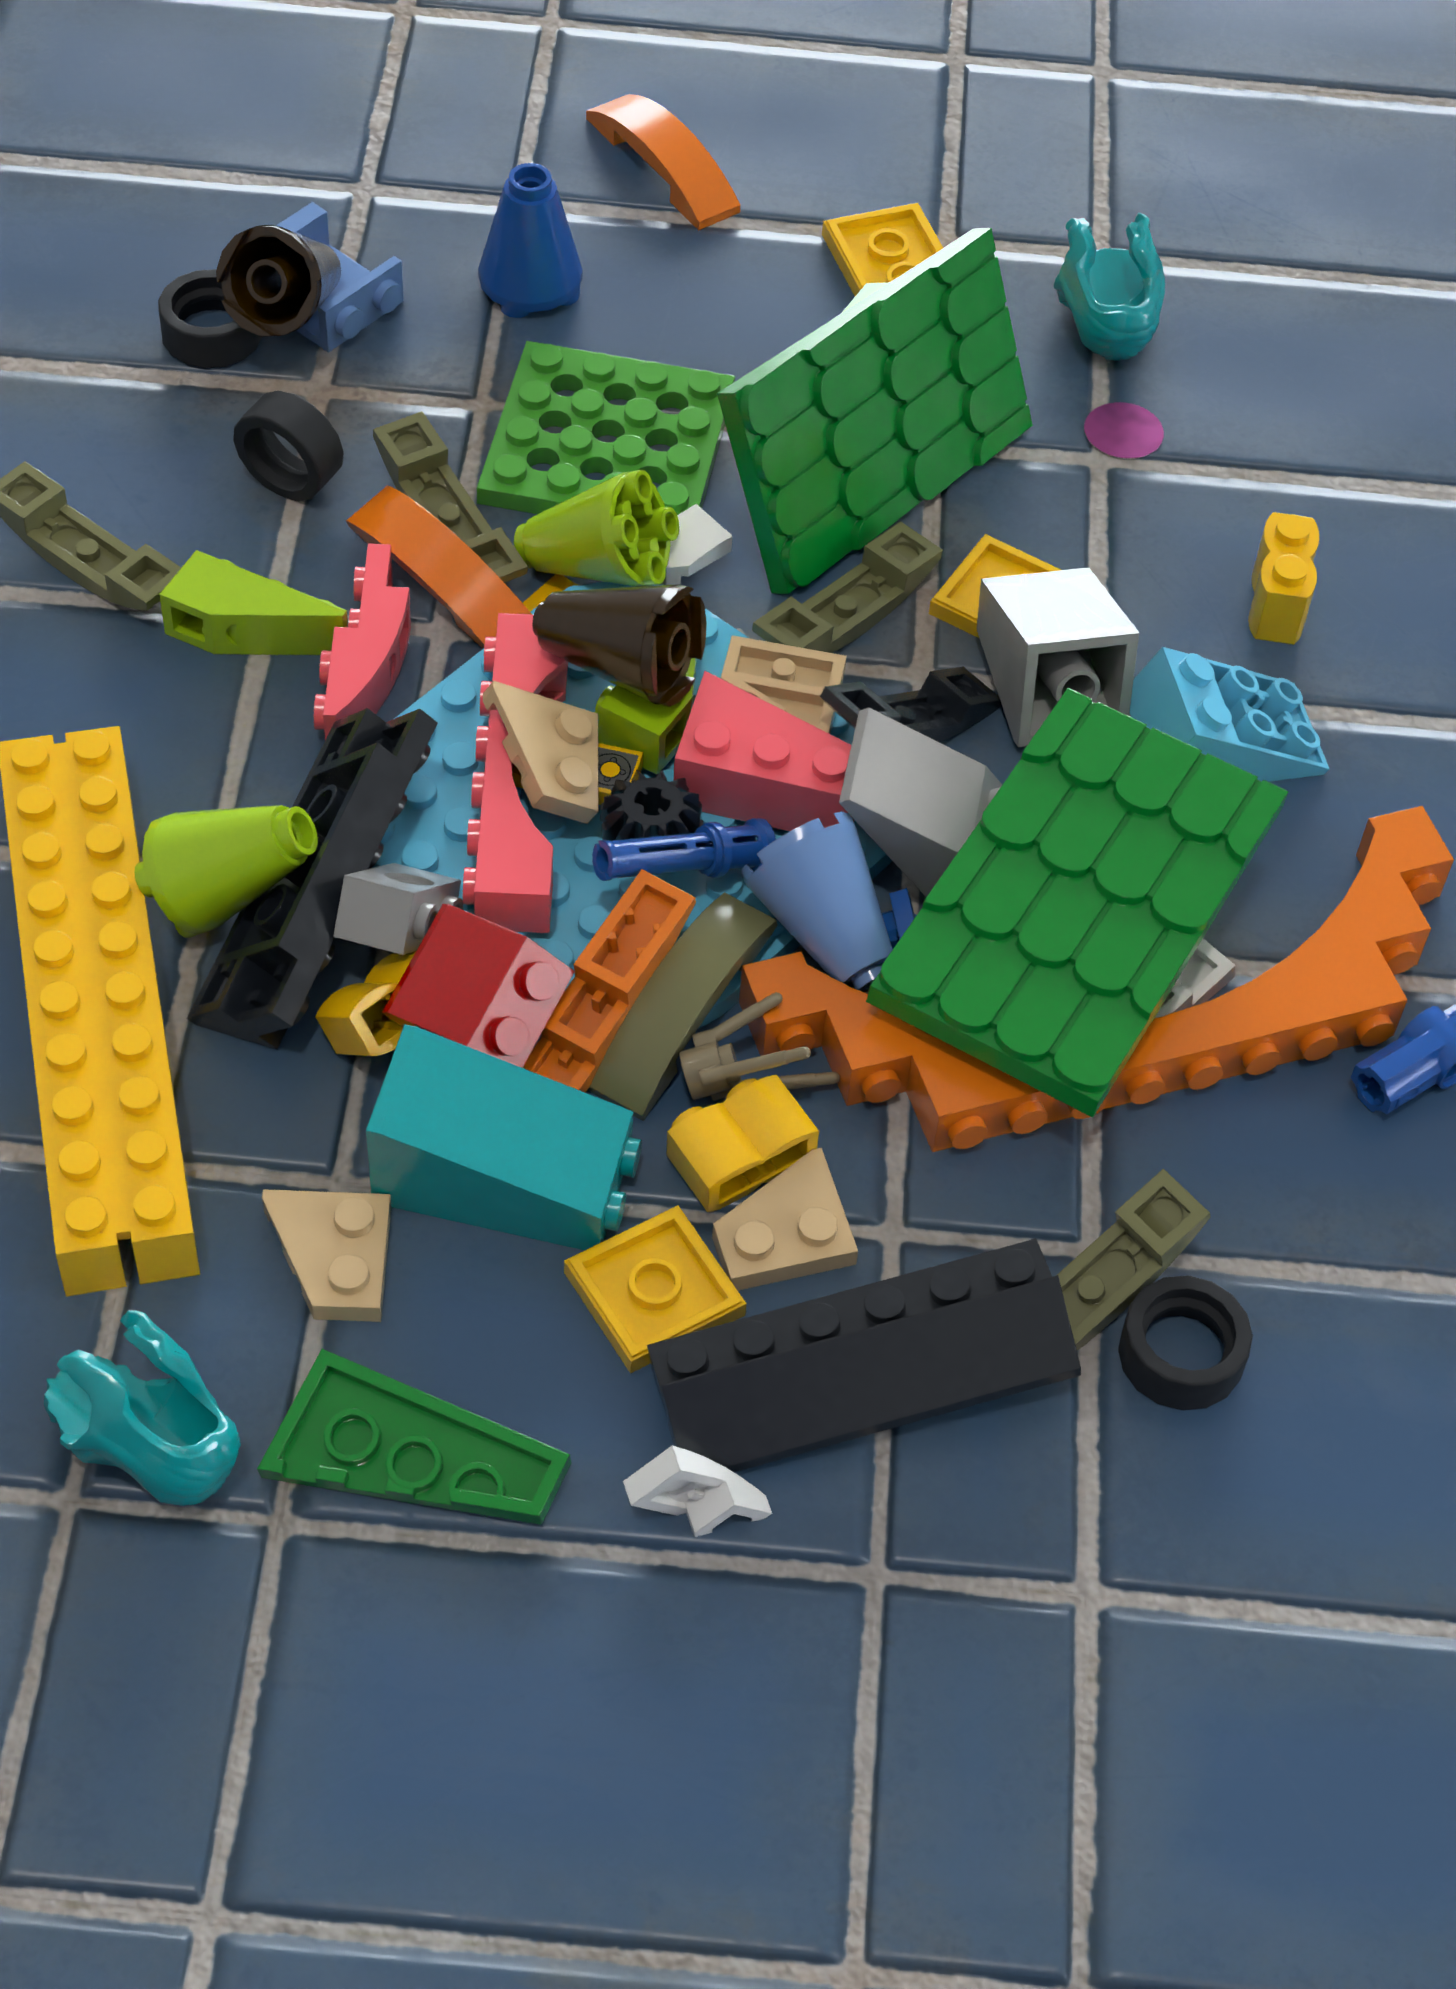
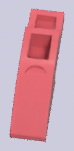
M368 544L365 567L356 566L354 571V601H361L360 609L350 608L348 627H334L331 651H321L320 685H326L327 688L326 694L315 695L314 729L324 730L325 740L335 721L366 708L375 714L378 713L395 684L407 652L411 631L409 587H393L391 545Z

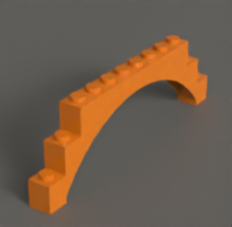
M1418 806L1368 818L1356 854L1362 867L1347 894L1323 925L1287 958L1252 981L1215 999L1154 1018L1096 1114L1103 1109L1130 1102L1145 1104L1155 1100L1162 1094L1186 1088L1194 1090L1204 1089L1212 1086L1219 1080L1245 1073L1260 1075L1272 1070L1277 1065L1301 1059L1309 1061L1319 1060L1328 1056L1333 1051L1360 1044L1363 1046H1374L1394 1036L1407 1003V998L1394 975L1403 973L1411 967L1418 965L1431 930L1419 905L1426 904L1434 898L1440 897L1454 861L1424 807ZM802 951L742 965L739 1004L742 1011L772 993H780L783 997L779 1005L748 1024L760 1056L803 1046L808 1047L810 1050L822 1047L832 1072H837L840 1075V1080L837 1084L846 1106L866 1101L879 1103L894 1097L898 1093L906 1092L932 1152L952 1147L967 1149L981 1143L984 1139L1012 1132L1016 1134L1030 1133L1044 1124L1071 1117L1075 1119L1090 1117L867 1003V993L854 989L807 965Z

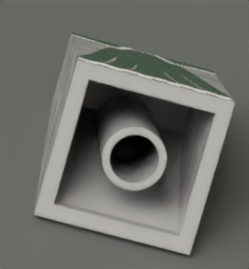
M1090 568L981 579L977 632L1017 747H1024L1029 744L1067 688L1091 698L1094 703L1100 702L1129 716L1139 632Z

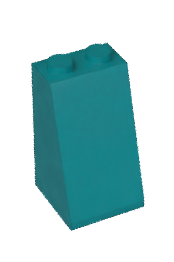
M404 1024L366 1129L371 1193L390 1194L392 1208L580 1250H587L603 1242L607 1229L612 1231L619 1230L626 1203V1193L619 1191L623 1176L632 1178L635 1176L641 1154L642 1140L632 1138L633 1111L419 1027Z

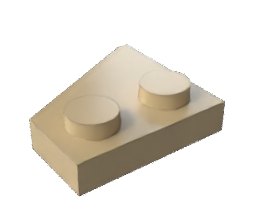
M732 635L721 679L830 734L835 711L825 704L820 695L825 686L842 684L847 656Z
M493 681L483 693V703L487 711L497 709L508 732L502 744L511 763L520 771L522 777L521 784L532 808L588 824L599 811L598 713Z
M822 1148L812 1149L713 1223L712 1239L721 1267L738 1291L856 1265L858 1249Z
M263 1189L264 1213L268 1221L272 1222L282 1243L286 1261L292 1273L297 1276L301 1284L302 1295L313 1319L381 1322L391 1217L390 1194Z

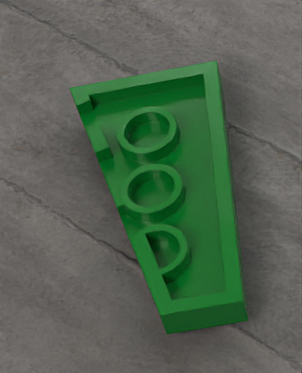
M321 1349L257 1470L261 1478L542 1525L572 1463L570 1454Z

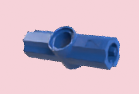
M1456 1004L1445 1011H1442L1438 1006H1432L1424 1010L1408 1023L1396 1041L1355 1065L1350 1078L1355 1084L1359 1100L1371 1112L1377 1110L1388 1114L1435 1084L1441 1089H1447L1456 1084Z

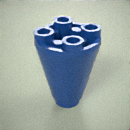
M535 163L520 164L510 171L509 178L505 181L478 267V276L482 290L492 301L500 304L501 312L504 315L512 318H522L530 312L551 310L560 305L568 306L574 304L579 299L580 285L583 278V269L556 183L546 167Z

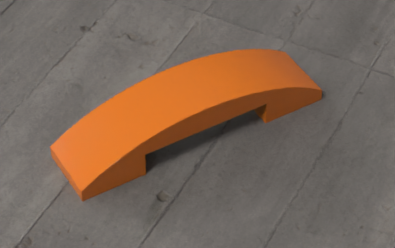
M627 94L586 111V119L613 146L626 141L670 185V203L698 231L740 213L741 205L728 180L710 153L676 116L658 103L643 96Z
M387 485L346 520L348 526L367 544L391 545L392 559L452 613L456 625L481 648H484L485 637H496L498 613L532 615L511 589L467 544L424 507L399 490Z

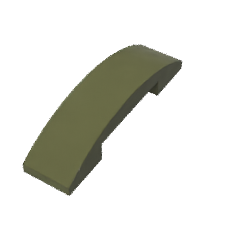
M423 411L373 429V438L397 490L416 501L446 525L504 583L528 573L527 564L501 527L494 530L491 529L448 465V448Z
M26 461L0 478V517L53 567L80 586L110 602L135 610L148 611L160 601L159 594L182 568L146 543L135 551L67 504L65 488Z
M900 521L865 545L862 563L802 604L793 597H789L754 621L752 631L767 642L828 653L837 651L865 634L900 605L939 562L943 549Z
M725 892L714 900L674 944L639 994L610 1044L589 1087L590 1092L610 1103L633 1111V1116L644 1121L678 1072L676 1060L680 1056V1051L684 1050L692 1035L695 1034L737 971H742V965L750 964L755 960L778 926L777 920Z
M1164 1168L1115 1211L1116 1222L1057 1274L1077 1351L1127 1309L1140 1291L1152 1284L1171 1265L1211 1218L1210 1212Z

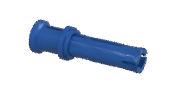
M752 818L747 820L742 826L724 827L718 822H707L697 828L695 833L613 841L600 840L594 846L592 862L597 877L603 881H610L614 878L634 877L638 875L641 869L652 875L699 870L701 874L717 878L726 875L728 870L743 869L746 864L755 872L762 865L757 853L775 841L776 838L771 825L762 818Z

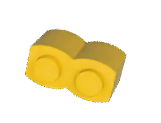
M1273 512L1265 523L1252 572L1254 597L1248 617L1249 628L1255 639L1294 645L1301 637L1317 583V571L1313 562L1319 544V530L1312 517Z
M416 951L405 955L392 953L386 956L371 969L364 983L347 985L334 992L324 1001L315 1017L336 1054L378 1056L396 1049L403 1027L383 1014L382 1011Z
M778 1075L767 1076L759 1080L749 1078L734 1086L727 1094L726 1100L723 1103L713 1104L705 1108L695 1106L681 1113L667 1131L666 1155L705 1210L712 1212L747 1196L762 1183L770 1182L812 1149H817L819 1130Z

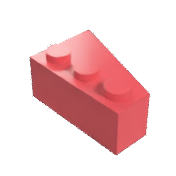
M704 671L675 756L673 781L685 778L689 792L699 794L702 812L745 822L752 818H762L772 828L791 831L819 818L824 828L839 824L834 813L841 811L848 813L839 804L851 744Z

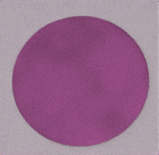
M1114 402L1101 405L1089 413L1084 423L1085 435L1089 442L1099 451L1117 458L1135 459L1147 456L1159 448L1164 438V430L1159 419L1147 409L1131 403Z

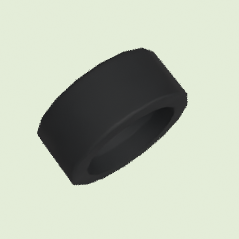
M216 269L197 270L177 277L164 288L158 300L163 344L173 357L187 365L202 368L229 366L244 360L253 353L262 339V336L241 328L234 320L219 327L205 328L189 325L183 321L188 316L200 311H226L222 303L225 299L222 293L221 282L217 283Z
M279 390L265 393L234 426L233 442L240 460L249 473L265 488L284 498L294 501L312 499L343 465V447L339 435L329 420L313 404L295 394ZM274 432L285 438L297 450L303 460L287 450Z
M1189 1275L1164 1277L1144 1287L1131 1302L1122 1329L1118 1351L1123 1372L1137 1391L1159 1405L1179 1410L1203 1409L1227 1398L1239 1383L1249 1358L1253 1334L1248 1314L1236 1298L1212 1281ZM1180 1315L1196 1319L1211 1328L1224 1345L1223 1358L1217 1365L1209 1369L1187 1370L1172 1366L1158 1357L1147 1343L1146 1333L1148 1326L1161 1317Z

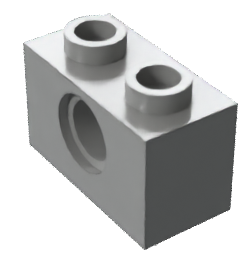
M397 863L346 874L343 879L333 937L401 955L417 951L442 904H451L463 910V900L458 898L461 880Z

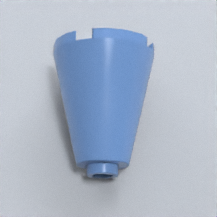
M841 811L834 813L839 824L824 828L820 819L817 818L779 837L757 853L762 865L754 872L746 864L741 871V876L753 894L830 977L865 992L870 989V985L881 971L882 964L893 949L855 823L849 813Z

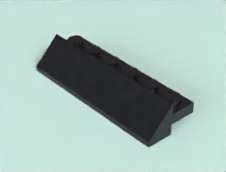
M368 708L334 722L292 806L304 809L312 819L318 837L317 849L313 854L308 855L301 866L239 912L186 1019L197 1026L278 1050L287 1029L297 1024L306 1013L310 1004V997L307 994L317 974L329 964L334 955L335 945L332 942L335 938L333 935L344 875L370 869L381 857L384 849L381 840L390 822L401 813L406 805L407 795L404 792L413 774L424 765L429 757L431 748L428 742L438 722L421 709L385 722Z
M1036 1238L647 1345L649 1360L665 1408L674 1446L707 1457L732 1472H738L1081 1376L1080 1361L1059 1276L1051 1275Z

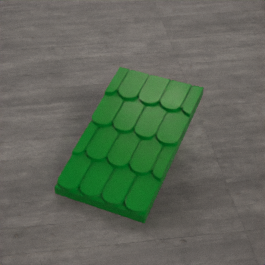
M992 228L972 229L891 282L866 283L840 315L717 393L771 593L789 594L797 587L810 584L850 551L862 549L921 501L933 499L973 466H982L1033 426L1029 405L1025 403L1027 395L1019 357L1015 355L1017 348L1008 306H1005L1007 300L998 257L994 255L996 247Z
M1067 688L1022 752L1020 761L984 810L978 825L925 898L922 909L882 964L880 973L870 985L866 1002L1093 1118L1282 810L1289 791L1264 779L1260 781L1257 779V776L1208 753L1207 755L1202 754V750L1153 727L1149 729L1146 727L1147 724L1100 702L1094 703L1091 698Z

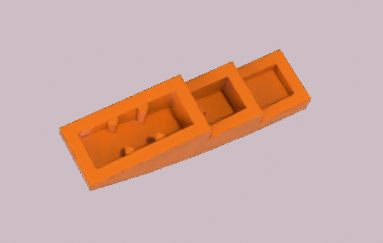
M641 869L573 964L575 977L562 994L542 1031L541 1039L530 1053L523 1068L586 1092L631 1007L654 971L674 946L696 904V898Z

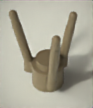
M772 993L718 1026L692 1035L695 1047L680 1051L679 1054L687 1086L694 1101L711 1096L713 1101L725 1098L734 1086L744 1081L741 1075L787 1065L810 1057L811 1050L803 1046L737 1061L731 1043L719 1046L718 1042L779 1005L783 1000L780 993ZM837 1072L778 1076L787 1089L831 1085L838 1083L840 1080V1075Z

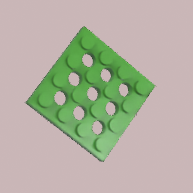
M526 341L477 485V504L539 514L620 473L645 470L650 475L652 482L660 484L657 490L665 507H672L677 515L695 504L702 509L725 427L717 393L734 383L735 376ZM562 390H571L575 392L572 396H561L556 394L557 392ZM614 399H624L628 401L626 405H614L609 403V401ZM677 408L681 411L679 414H667L661 410ZM553 426L564 428L561 433H549L544 430ZM605 435L617 437L614 442H602L596 438ZM662 444L671 448L668 451H656L650 447ZM542 463L552 465L547 471H539L532 468V466ZM590 473L606 475L602 480H592L585 477V475Z

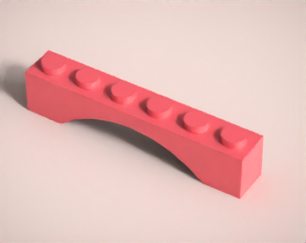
M498 613L496 637H485L484 672H493L492 681H481L480 716L489 717L488 726H477L476 762H485L484 772H473L471 805L472 808L481 809L480 819H469L467 855L477 856L476 867L464 868L463 904L474 905L475 915L512 931L550 933L553 892V845L535 827L520 802L512 776L514 764L511 763L502 744L508 732L498 710L487 711L483 703V693L493 681H497L564 702L566 700L568 661L541 648L538 637L533 632L532 623L534 615Z

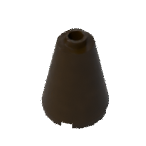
M260 225L236 234L222 250L216 269L217 283L221 282L222 293L225 299L222 301L223 306L241 328L259 336H282L297 331L315 314L337 286L341 277V265L336 253L326 244L283 227Z
M675 584L552 592L545 601L537 606L532 626L533 632L538 637V642L543 650L647 701L671 707L682 701L695 681L694 677L686 676L691 658L702 660L705 649L707 622L705 606L701 597L690 594L694 590L693 588Z

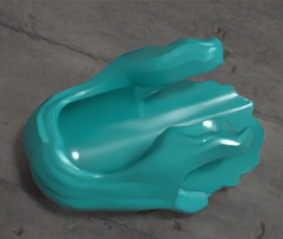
M1138 213L1135 222H1131L1126 227L1129 250L1120 248L1096 250L1097 247L1089 223L1084 218H1071L1066 223L1070 249L1054 281V289L1057 290L1059 302L1069 307L1072 311L1081 342L1085 347L1109 361L1130 359L1136 356L1138 352L1143 351L1156 332L1165 294L1163 265L1150 233V219L1145 214Z
M137 1310L127 1311L120 1320L127 1328L123 1334L125 1338L143 1352L155 1367L172 1376V1378L145 1381L134 1376L126 1365H115L108 1359L76 1350L60 1358L57 1363L60 1372L56 1375V1378L46 1379L47 1391L44 1394L45 1410L49 1415L50 1421L58 1423L61 1434L60 1444L70 1450L80 1461L121 1468L160 1503L191 1506L204 1502L222 1487V1484L225 1483L226 1478L234 1467L241 1446L236 1425L220 1410L215 1398L205 1387L189 1354L167 1333L156 1326L146 1313Z

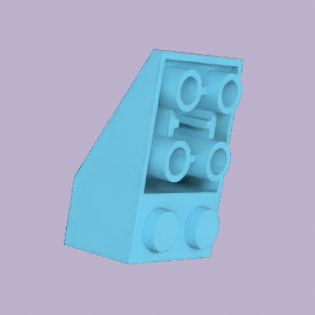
M1162 647L1133 680L1129 711L1132 718L1147 724L1146 727L1149 729L1153 727L1202 750V754L1207 755L1208 753L1257 776V779L1260 781L1264 779L1270 782L1324 775L1330 769L1320 746V738L1313 729L1303 705L1302 694L1295 683L1285 678H1274L1249 671L1241 666H1231L1209 660L1198 654H1188Z

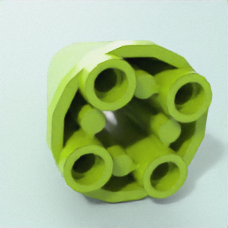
M645 470L623 472L529 518L526 523L520 524L515 531L514 547L528 568H534L539 572L636 587L659 585L663 583L666 577V567L671 547L670 541L676 540L679 535V520L677 513L672 507H665L656 486L652 483L650 475Z
M283 805L175 812L153 820L144 835L143 861L135 866V880L138 888L146 897H154L166 917L174 923L178 933L185 938H191L221 926L301 866L308 855L313 854L317 849L318 837L316 828L308 813L298 806L289 808Z

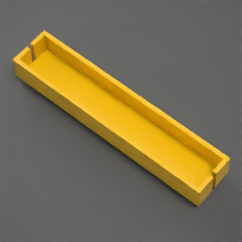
M120 726L65 733L66 742L54 744L53 735L0 742V771L55 1253L66 1297L127 1287L118 1240L130 1238L140 1285L200 1275L146 896L140 891L135 880V866L141 861Z

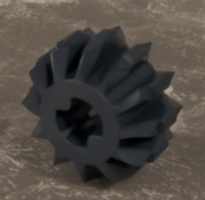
M663 769L655 778H646L640 771L636 770L631 782L616 779L614 787L611 789V795L604 797V803L600 807V821L603 822L601 824L602 840L613 841L695 833L697 828L703 825V820H701L702 804L699 801V794L689 792L685 778L671 782L667 781Z

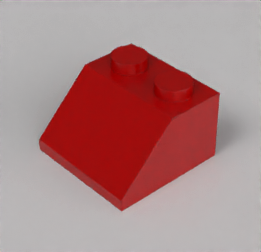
M442 904L382 1013L402 1027H404V1024L419 1027L523 1068L575 971L527 936L451 904Z

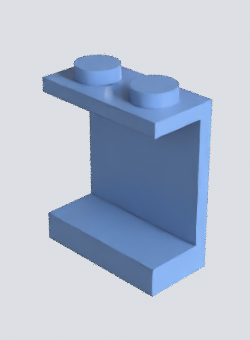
M311 202L276 225L326 244L339 258L341 277L337 286L310 320L297 330V332L328 353L346 340L355 337L362 329L384 314L393 311L404 301L402 260L393 256L370 272L329 244L327 211L314 202Z

